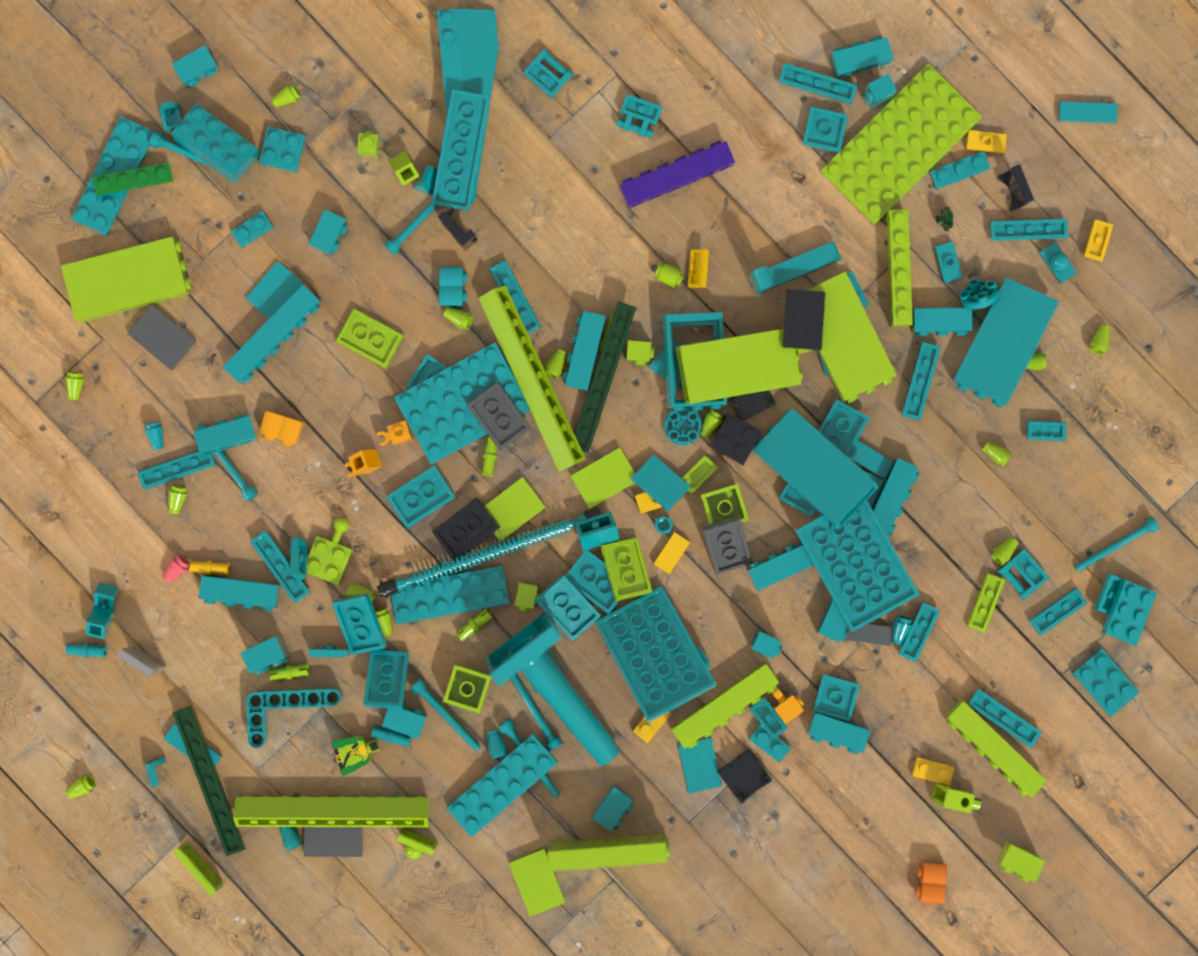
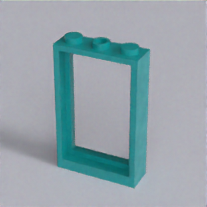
M722 312L666 314L662 316L667 408H673V411H684V407H691V410L694 411L703 410V406H710V410L722 409L721 405H727V398L686 405L685 399L676 400L673 327L713 325L714 340L724 339Z

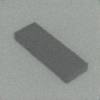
M868 623L854 632H851L848 626L846 627L848 633L844 640L886 646L891 645L892 626Z

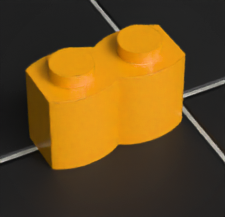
M265 411L259 433L264 434L263 438L274 441V438L282 440L281 444L292 447L293 444H298L304 422Z

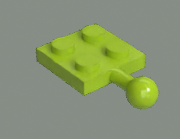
M339 517L335 520L334 528L336 530L332 540L316 536L307 559L308 574L336 585H340L353 549L339 544L342 533L349 528V521L344 517Z

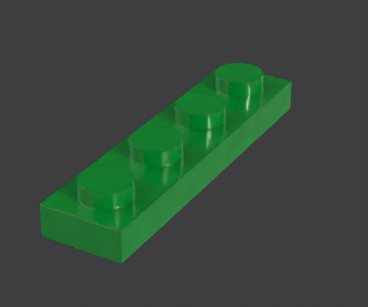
M169 163L92 177L96 196L173 182Z

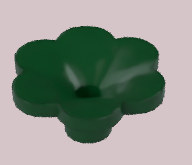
M945 207L944 210H941L940 215L936 216V223H940L944 231H949V228L953 227L952 220L954 216L953 212L950 211V207Z

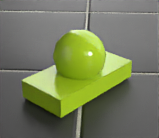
M402 828L397 839L398 842L406 845V856L414 860L421 857L423 852L433 855L438 844L436 841L405 828Z

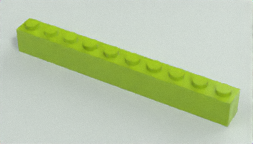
M506 285L492 289L479 297L482 308L487 315L506 356V360L530 408V412L543 436L554 464L559 472L586 460Z
M245 795L236 797L233 819L236 827H429L430 804L429 797L423 796L289 797L284 795L281 797H270L264 795L261 797H251Z

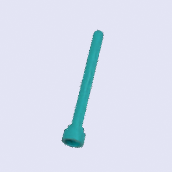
M156 131L152 134L149 142L150 146L155 148L165 147L207 165L184 147L166 140L163 134Z
M431 202L395 239L388 240L384 246L395 256L400 251V244L438 205H434Z
M223 451L216 452L215 454L241 488L242 497L245 502L255 498L259 494L257 490L247 485Z
M1152 516L1145 519L1142 526L1076 564L1075 570L1081 571L1146 532H1156L1160 529L1159 525Z
M515 674L510 679L546 736L548 749L552 751L562 745L563 742L556 734L553 735L520 679Z
M421 678L410 687L414 694H421L473 750L477 751L480 749V745L426 690V683Z
M509 718L497 728L501 733L508 735L517 747L522 741L515 733L514 723ZM546 774L541 777L540 780L551 795L557 798L560 793Z

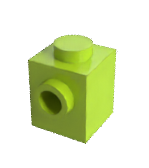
M367 130L364 133H359L357 146L359 156L379 158L381 141L379 135H376L374 131Z
M405 151L389 160L403 186L419 177Z
M628 340L626 361H633L634 365L645 366L646 362H650V358H654V347H651V342Z
M519 582L515 606H519L518 610L530 612V608L534 609L535 605H538L534 600L540 595L537 594L538 585Z

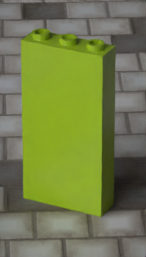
M169 237L61 265L74 320L82 323L190 295L189 289H192L190 279L186 278L185 275L187 266L185 260L181 259L180 252H182V246L180 241H177L174 237Z
M846 271L806 290L825 292L822 350L817 351L842 402L848 400L851 403L859 399L858 394L865 391L867 395L877 390L875 386L881 383L885 386L893 382V377L897 376Z
M784 329L676 347L685 403L687 405L801 385L803 376L802 371L798 368L799 353L793 348H782Z
M664 833L549 842L548 846L549 871L667 862V857H670L668 838H664Z

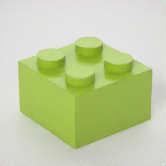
M738 484L700 495L709 524L739 515L741 523L749 521Z
M456 663L443 702L480 714L492 677L489 673Z

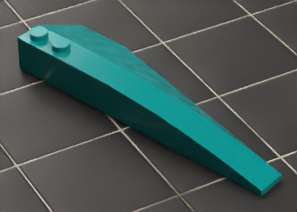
M485 9L437 10L446 115H448L452 89L490 96L491 100L499 50L495 10ZM489 101V107L487 112V118L485 123V129L483 134V140L481 145V151L479 156V162L477 167L471 203H475L476 192L479 179L478 177L481 167V158L484 147L485 132L487 128V121L491 101Z

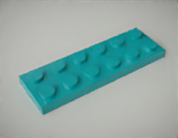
M452 89L432 204L470 211L490 96Z
M120 116L71 218L72 220L108 236L129 190L96 196L92 177L140 168L150 148L149 142L154 131Z
M836 399L818 431L849 457L870 421V417ZM789 484L786 485L779 497L781 501L813 518L817 511Z
M503 566L439 577V579L434 578L433 581L429 579L430 582L428 583L424 580L425 584L419 581V586L413 583L406 586L405 589L399 590L400 593L391 595L396 625L510 603Z
M532 733L447 806L446 809L472 837L557 765L558 760L537 736Z

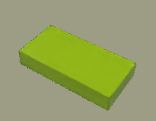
M704 455L681 478L691 487L688 492L692 495L718 467Z

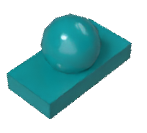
M1056 241L1039 252V255L1059 284H1062L1077 273L1069 262L1068 256L1063 253Z

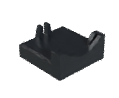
M1020 164L1011 167L1007 172L997 176V180L1004 183L1010 190L1012 198L1009 207L1010 212L1025 207L1034 201Z
M453 208L447 212L443 211L438 216L440 222L466 251L478 241L475 233L470 229L464 234L450 217L455 212Z
M770 390L730 397L741 420H745L776 405Z
M749 749L744 750L717 771L741 804L760 788L772 781Z

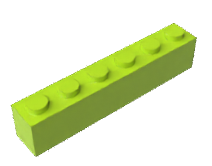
M909 209L889 210L886 213L890 327H910L913 325Z
M764 662L671 727V730L684 749L687 747L691 749L699 743L698 739L702 736L707 738L715 732V727L718 725L722 727L730 722L729 718L734 714L738 716L746 710L745 706L750 703L754 705L762 699L761 695L765 692L770 694L776 690L779 681Z
M960 699L945 715L948 719L946 723L953 730L959 729L962 732L960 736L968 744L972 742L976 746L974 750L982 757L986 755L990 759L988 763L995 770L999 768L1003 772L1002 777L1009 783L1013 781L1018 786L1016 790L1023 797L1027 795L1032 798L1045 785L1047 780L963 700Z

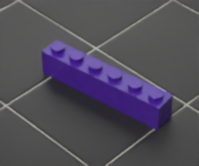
M717 141L710 145L711 148L706 150L703 148L695 150L693 155L687 158L686 155L675 159L676 162L670 165L668 162L661 164L657 167L658 170L653 172L650 170L644 171L636 179L630 177L623 180L620 190L628 209L734 166L735 161L727 141L723 143Z

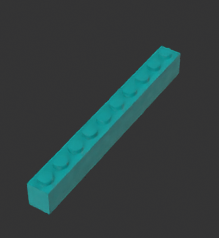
M895 458L894 464L872 508L887 537L894 532L896 527L894 521L896 517L899 518L904 509L901 507L903 501L908 500L912 491L909 488L912 482L915 483L919 476V472H917L919 467L899 458ZM831 599L817 629V633L840 643L848 633L846 629L847 624L834 600Z

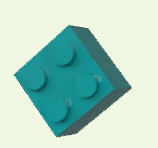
M281 634L240 653L249 674L255 672L256 675L269 670V665L271 664L275 667L288 661L286 657L291 655Z

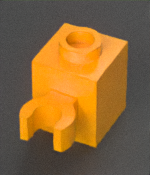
M406 420L387 426L389 431L387 433L380 431L376 434V436H385V441L379 443L380 446H386L391 440L393 445L413 440L409 424Z
M376 449L361 450L348 457L349 462L345 464V468L352 467V472L348 474L349 477L370 474L383 467Z
M778 688L771 692L779 702L773 708L785 724L804 711L801 707L804 703L798 695L794 697L790 694L785 698Z

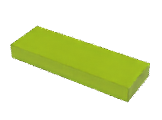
M986 572L968 619L967 627L983 633L986 632L1006 579Z

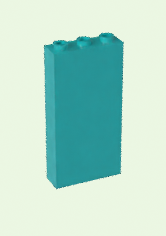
M1005 278L999 290L998 299L992 304L954 378V383L957 384L956 387L965 392L967 389L974 392L973 395L979 399L984 400V398H987L996 407L1002 408L1004 406L1007 408L1059 307V301L1009 278Z
M792 408L790 411L784 412L780 418L781 420L768 429V434L763 439L760 438L756 442L753 451L787 484L839 529L879 487L871 477Z

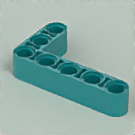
M835 241L772 267L764 266L750 273L748 278L755 295L833 264L842 258Z
M333 687L259 690L249 694L246 702L248 742L250 746L260 748L268 741L267 709L332 707L338 705L343 700V692L339 688ZM330 692L337 693V702H332L329 699ZM293 693L297 694L300 698L297 704L291 701ZM311 693L318 694L319 701L317 703L310 700ZM273 694H277L280 697L279 704L272 702ZM254 695H258L261 698L260 705L253 703ZM255 714L261 716V724L254 722L253 716ZM255 734L262 736V743L255 742Z

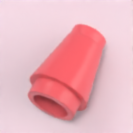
M182 555L173 557L162 575L163 579L168 583H172V581L188 570L189 561Z

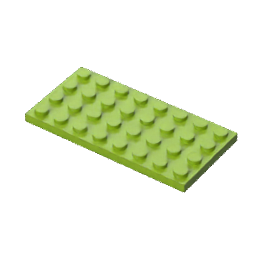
M928 63L820 173L875 225L982 116Z

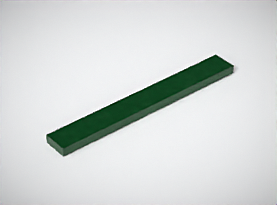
M619 301L575 431L577 441L582 451L589 453L637 308Z
M192 705L174 711V719L226 856L245 850V845L238 827L235 826L233 813Z

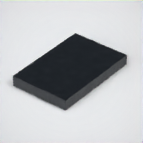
M786 290L782 348L822 350L825 292Z
M476 497L432 533L448 554L456 561V556L461 559L460 555L464 556L465 553L470 552L501 526L480 499Z

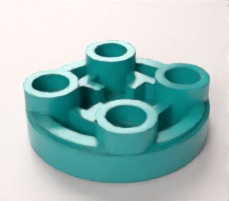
M972 279L959 296L965 308L973 310L982 309L993 304L998 299L999 290L994 280L980 281L979 279Z
M684 407V411L672 410L666 416L664 432L667 438L674 444L689 445L700 436L702 421L698 413L692 411L691 408Z

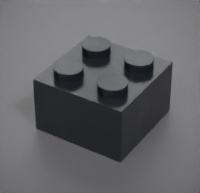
M728 413L709 448L743 466L762 431Z

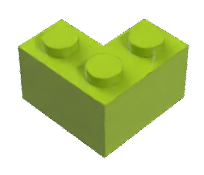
M1006 841L997 860V863L1001 865V870L1009 874L1013 871L1018 878L1025 882H1029V880L1036 882L1046 862L1037 854Z

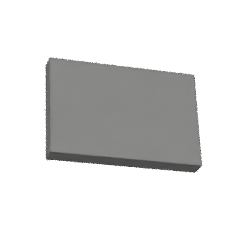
M135 645L123 648L117 654L118 657L147 676L161 673L166 668L164 664Z

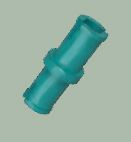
M67 643L66 655L83 656V658H89V656L105 658L107 646L90 645V643Z
M377 726L373 727L371 734L372 738L387 741L388 744L395 743L406 746L407 748L412 738L394 730Z

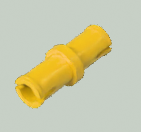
M191 560L189 571L190 573H206L209 576L212 574L229 575L230 563H215L213 560H208L207 562Z

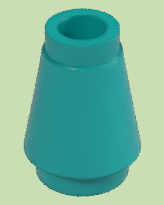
M160 421L145 424L144 432L152 449L164 448L163 425H160Z
M897 615L893 623L891 642L898 645L903 644L912 627V619Z
M498 730L488 732L489 756H492L493 760L506 756V750L508 749Z
M279 827L284 848L291 851L302 845L300 841L302 839L293 827Z

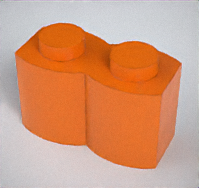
M922 861L921 866H918L917 877L920 878V884L916 886V897H919L920 902L944 904L947 865L945 863Z

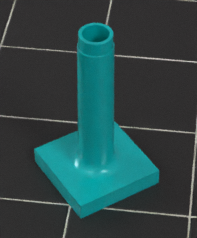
M543 612L485 657L489 674L500 687L521 670L587 753L599 766H604L619 754L620 748L546 653V650L562 637L555 622L546 612Z

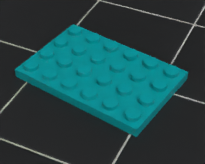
M496 342L394 397L431 465L487 434L466 403L496 381L521 415L530 411L524 395Z
M867 500L839 529L822 515L795 530L851 632L920 595Z
M663 586L654 589L652 593L643 595L595 622L648 723L717 686Z

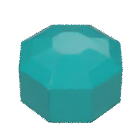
M663 515L656 518L654 523L656 531L662 534L670 532L673 526L670 517Z

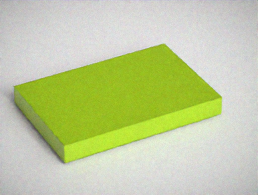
M353 308L336 342L387 369L405 335Z
M618 448L571 475V478L587 506L591 509L634 484L631 478L635 475V472L622 449Z
M523 477L485 505L501 526L494 532V535L500 542L546 508Z
M638 537L600 546L615 602L653 592Z
M188 842L183 843L173 852L210 896L223 886V882Z
M545 848L509 862L530 917L566 903L554 871H549L548 856Z

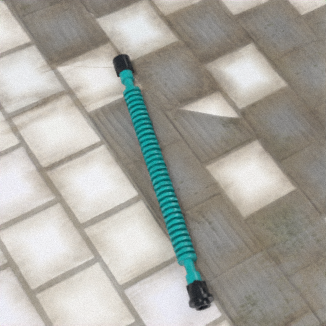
M598 507L592 508L570 521H566V518H564V523L558 520V525L557 522H553L554 526L550 523V528L544 525V530L541 526L539 527L540 531H538V528L535 529L536 533L530 530V535L528 531L525 532L526 536H524V533H521V538L519 535H516V540L514 536L511 537L512 541L507 538V543L504 539L502 540V545L500 541L497 542L498 546L493 543V548L491 544L488 545L489 549L484 546V551L479 548V553L477 549L474 550L475 554L470 551V556L465 553V558L463 555H460L461 559L456 556V561L450 558L451 562H449L447 559V564L444 561L441 562L442 566L439 563H436L437 567L433 564L432 569L430 566H427L428 571L425 568H422L423 572L420 569L417 570L418 574L416 571H413V576L405 579L402 577L396 580L393 578L384 582L379 581L380 585L377 586L379 595L388 599V596L400 593L399 590L405 589L406 586L413 583L419 586V581L425 584V579L428 583L430 582L429 578H431V581L434 580L433 576L436 579H439V574L441 578L444 577L443 573L448 576V571L450 574H453V569L455 573L458 572L457 568L462 571V566L464 569H467V564L470 568L472 567L471 563L474 566L477 565L476 561H478V564H481L480 560H483V563H485V558L488 561L491 560L490 556H492V559H495L494 555H497V558H499V553L502 556L505 555L504 551L509 554L508 550H511V553H513V548L519 551V546L521 549H524L522 545H525V548H527V543L533 546V541L536 545L538 544L537 540H539V543L542 542L541 538L547 541V536L549 540L552 539L551 535H553V538H556L555 534L557 533L558 536H561V531L563 535L566 534L565 530H567V533H570V528L575 527L574 523L601 515Z

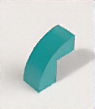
M99 582L94 592V607L86 621V635L105 639L116 607L118 586Z

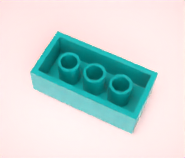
M197 103L172 131L174 141L234 185L237 184L259 157L257 147Z

